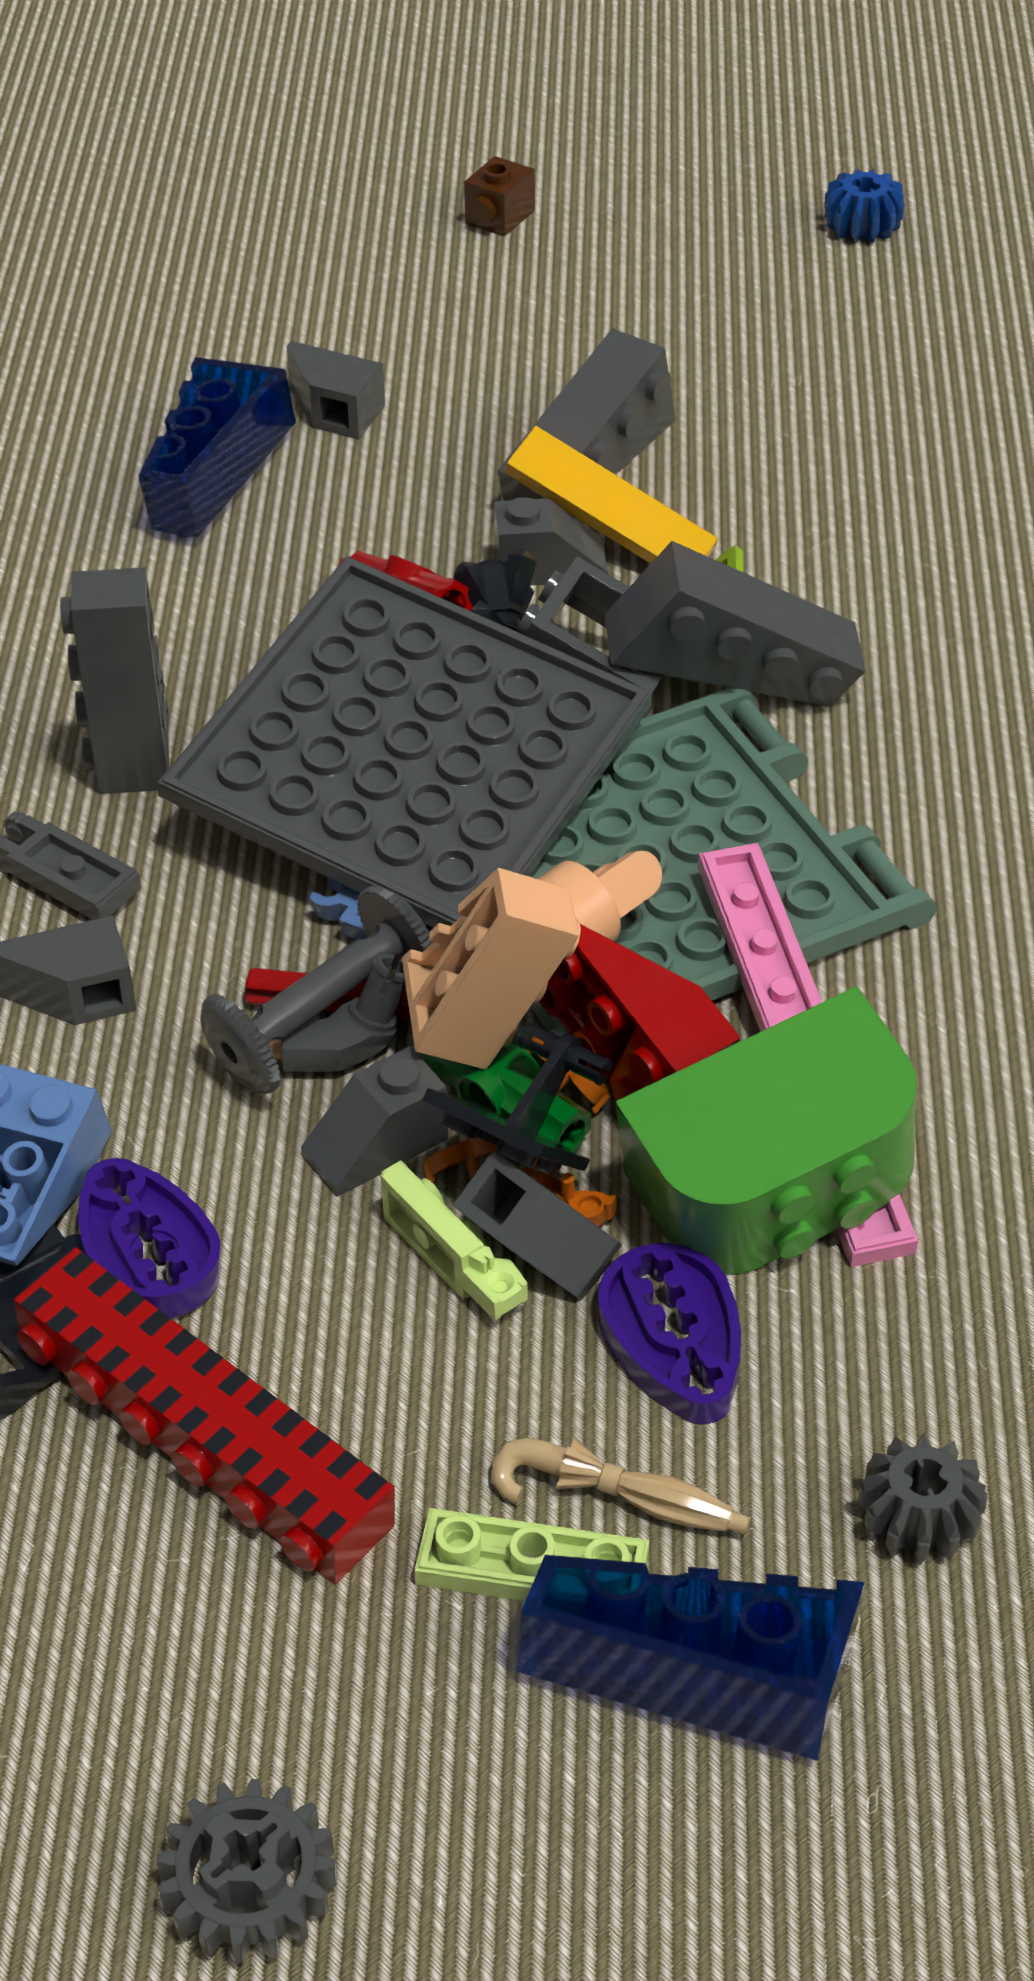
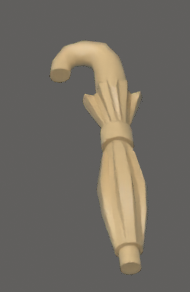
M530 1437L505 1442L492 1460L491 1483L502 1498L516 1506L521 1500L524 1488L515 1482L512 1475L514 1469L519 1465H526L559 1476L556 1489L598 1487L599 1491L616 1496L619 1494L625 1501L656 1519L686 1527L722 1532L731 1530L745 1535L751 1517L734 1512V1508L702 1489L673 1476L641 1471L625 1472L623 1467L608 1462L604 1464L574 1437L571 1446L567 1448Z

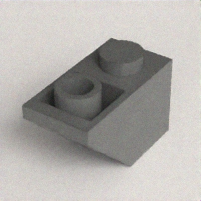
M290 341L286 346L290 390L311 426L315 429L360 439L385 407L383 363Z
M113 915L0 941V997L72 1025L137 1011L130 965Z
M495 1150L490 1153L452 1205L508 1249L580 1300L584 1298L622 1246L619 1241Z

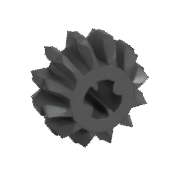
M925 1432L917 1440L915 1447H910L897 1437H894L892 1443L887 1447V1454L873 1453L872 1458L867 1463L864 1483H861L859 1487L858 1504L861 1506L860 1511L866 1513L865 1526L868 1530V1537L887 1536L886 1547L890 1556L905 1547L913 1549L914 1555L921 1565L928 1558L929 1551L934 1549L951 1561L953 1555L958 1552L960 1542L972 1544L973 1539L978 1535L981 1524L980 1516L985 1513L987 1504L986 1485L978 1482L980 1471L977 1467V1460H957L959 1452L956 1448L955 1440L938 1449L931 1447Z

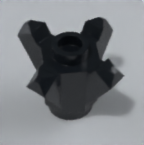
M520 549L509 553L505 562L497 559L484 560L479 563L464 561L457 566L453 579L468 587V597L473 607L481 600L499 616L508 628L516 631L534 594L530 584L537 561L529 551Z

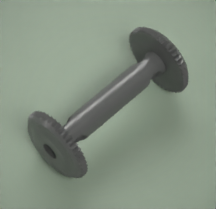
M370 886L361 891L358 895V903H356L358 906L357 910L361 918L360 921L363 924L362 927L366 930L365 934L369 937L367 939L355 940L263 1004L251 1020L247 1014H244L243 1009H239L238 1005H235L232 1000L229 1001L223 995L212 994L203 1001L200 1021L206 1040L220 1063L237 1082L253 1092L262 1094L274 1092L280 1086L281 1077L278 1070L279 1066L276 1064L277 1060L273 1057L274 1054L270 1051L271 1047L268 1045L271 1040L283 1039L367 980L373 967L374 958L378 954L388 953L395 955L391 968L396 970L400 958L410 949L423 952L433 943L429 941V931L422 919L401 896L389 889L378 886Z

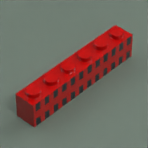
M77 1247L14 1299L19 1327L17 1339L31 1359L40 1365H46L50 1362L56 1366L59 1371L68 1377L71 1386L81 1398L92 1405H97L99 1402L119 1417L125 1430L136 1441L143 1445H149L152 1442L170 1456L176 1469L187 1481L198 1487L206 1484L225 1499L228 1508L241 1523L252 1529L260 1526L278 1540L287 1557L300 1569L307 1572L315 1569L336 1585L395 1526V1486Z

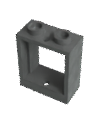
M578 556L564 575L556 570L553 572L538 598L544 605L540 608L532 603L516 629V632L646 689L652 692V696L666 676L642 670L636 673L630 668L611 665V659L608 655L553 623L566 604L606 628L605 613L629 588V586Z

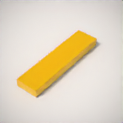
M536 425L506 464L505 474L542 497L551 499L571 515L650 564L671 541L708 557L717 544L718 538Z

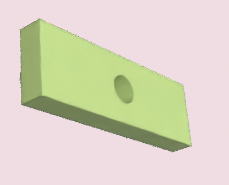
M429 1508L414 1570L415 1585L638 1618L649 1558L650 1540Z

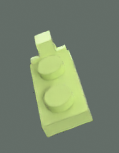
M401 1160L381 1172L384 1219L463 1301L471 1296L494 1320L501 1318V1315L528 1300L527 1281L512 1260L494 1258L490 1247L486 1246L485 1240L478 1228L469 1220L461 1221L445 1205L442 1195L427 1178L420 1180Z

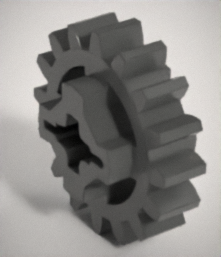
M251 1779L246 1788L245 1796L237 1798L233 1797L231 1790L225 1783L217 1785L218 1804L208 1808L204 1803L193 1798L187 1803L191 1825L188 1827L183 1824L170 1823L166 1829L169 1847L172 1851L157 1854L160 1880L165 1881L158 1886L164 1911H175L173 1914L176 1933L181 1939L192 1935L200 1929L199 1941L202 1954L208 1957L219 1948L222 1942L231 1944L235 1963H244L248 1955L249 1946L261 1943L264 1952L270 1959L278 1957L279 1944L277 1937L287 1932L292 1938L303 1943L308 1938L307 1923L304 1915L308 1913L313 1916L326 1917L329 1911L327 1891L324 1889L337 1885L335 1859L329 1858L334 1854L330 1828H318L317 1807L312 1802L293 1811L292 1790L286 1785H283L274 1794L272 1799L262 1796L259 1779ZM205 1852L209 1856L210 1861L198 1870L200 1881L194 1885V1871L199 1858ZM300 1855L302 1860L300 1873L291 1888L286 1883V1876L295 1870L293 1859Z

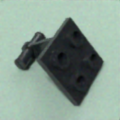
M528 1022L522 1031L542 1040L544 1044L542 1045L520 1035L518 1047L546 1059V1062L509 1118L478 1103L427 1088L422 1100L444 1111L439 1121L442 1125L476 1140L478 1137L497 1145V1152L530 1168L537 1166L555 1175H558L562 1165L586 1171L591 1159L539 1134V1131L566 1073L571 1071L601 1086L609 1076L588 1067L586 1064L588 1062L611 1072L613 1061L582 1047L581 1039L570 1033H564L559 1036L536 1025L534 1022Z

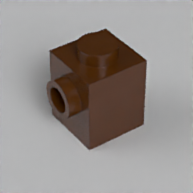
M497 156L490 159L464 181L465 224L504 237L535 211V169Z

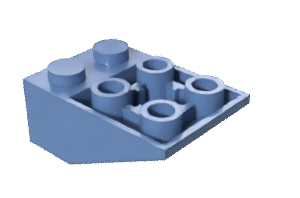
M0 1064V1262L18 1266L81 1192L87 1171L97 1163L112 1132L97 1089Z

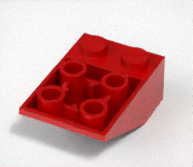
M580 924V938L574 953L569 958L562 960L548 980L547 989L539 1001L548 1014L559 1018L570 1034L581 1039L582 1047L613 1061L611 1072L597 1066L596 1068L600 1073L609 1076L606 1081L612 1087L616 1101L738 1043L741 1039L699 985Z

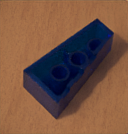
M200 357L194 358L190 366L192 378L190 381H183L178 391L180 403L176 410H169L164 420L166 432L164 436L156 437L138 475L153 531L172 533L181 537H199L295 425L296 419L284 368Z
M544 1555L520 1614L517 1672L818 1761L853 1646L865 1582L836 1580L835 1589L798 1586V1576L766 1573L765 1583L719 1580V1569L688 1567V1573L677 1576L650 1574L646 1563Z

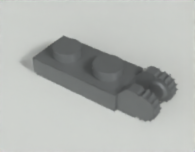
M14 811L3 821L5 823L3 825L6 829L5 832L8 833V837L13 842L3 836L0 837V871L4 874L11 873L93 920L110 916L141 889L140 877L136 869L50 822L44 824L19 811Z

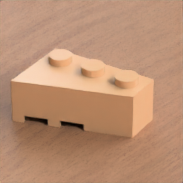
M497 868L458 904V914L462 916L453 925L448 926L438 923L429 932V941L433 943L425 951L419 952L410 949L402 957L416 1052L487 1070L500 1049L512 1042L519 1022L532 1003H537L542 999L547 989L548 980L562 960L569 958L578 945L581 927L580 922L575 916L570 889L501 868Z

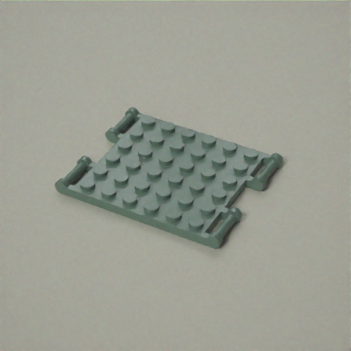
M728 688L641 719L529 876L537 879L563 861L577 862L594 872L604 864L614 863L632 851H647L653 854L661 865V885L654 895L620 918V934L614 942L699 985L711 1001L743 989V985L740 980V970L737 963L734 964L727 946L726 936L720 922L717 920L699 873V853L754 843L759 844L806 963L904 925L911 929L924 926L933 918L937 910V904L924 889H915L880 849V839L869 826L859 825L832 836L785 782L794 780L804 773L808 766V757L797 744L786 742L758 710L757 699L750 691ZM735 723H740L764 752L760 753ZM856 864H862L890 896V899L886 900ZM539 1002L532 1003L530 1008L546 1030L559 1036L569 1033L557 1016L548 1014ZM522 1020L517 1026L511 1043L518 1045L520 1035L529 1039L534 1037L522 1031L525 1026ZM530 1052L541 1069L546 1061Z

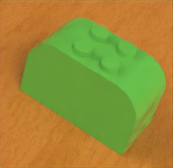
M855 986L617 1100L616 1109L624 1174L667 1242L683 1245L705 1254L722 1269L724 1274L746 1273L780 1257L785 1259L796 1257L808 1250L815 1240L839 1229L840 1226L844 1229H850L861 1225L873 1215L875 1210L888 1204L891 1199L899 1195L906 1187L913 1172L915 1154L917 1081L914 1067L907 1054L858 986Z

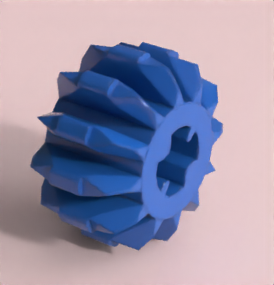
M855 169L853 174H838L836 180L829 182L828 191L825 193L824 216L826 218V227L835 230L837 237H851L855 243L860 239H867L869 242L874 243L876 237L891 238L892 232L900 229L901 220L904 218L905 204L902 184L893 181L891 174L879 175L875 173L874 169L869 172Z

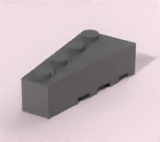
M612 328L497 470L504 501L521 497L531 499L544 498L504 473L507 462L535 425L616 475L676 421L671 392V375L668 371L665 348Z
M146 567L72 572L71 597H61L60 612L63 634H74L76 645H68L71 681H81L83 691L75 692L78 727L88 726L90 736L82 737L85 771L96 772L99 794L158 791L157 782L169 769L168 702L164 698L165 683L163 671H160L157 635H154V615Z

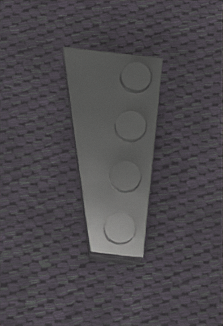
M671 541L604 615L611 665L735 689H745L751 692L828 707L866 672L855 622L674 541Z

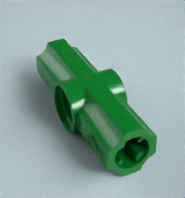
M413 1040V1041H412V1049L415 1051L414 1040ZM515 1043L502 1047L487 1070L416 1052L437 1076L457 1090L459 1098L478 1103L506 1118H509L540 1071V1067L532 1055L525 1049L519 1048ZM558 1090L539 1134L576 1152L580 1149L585 1135L591 1129V1113Z

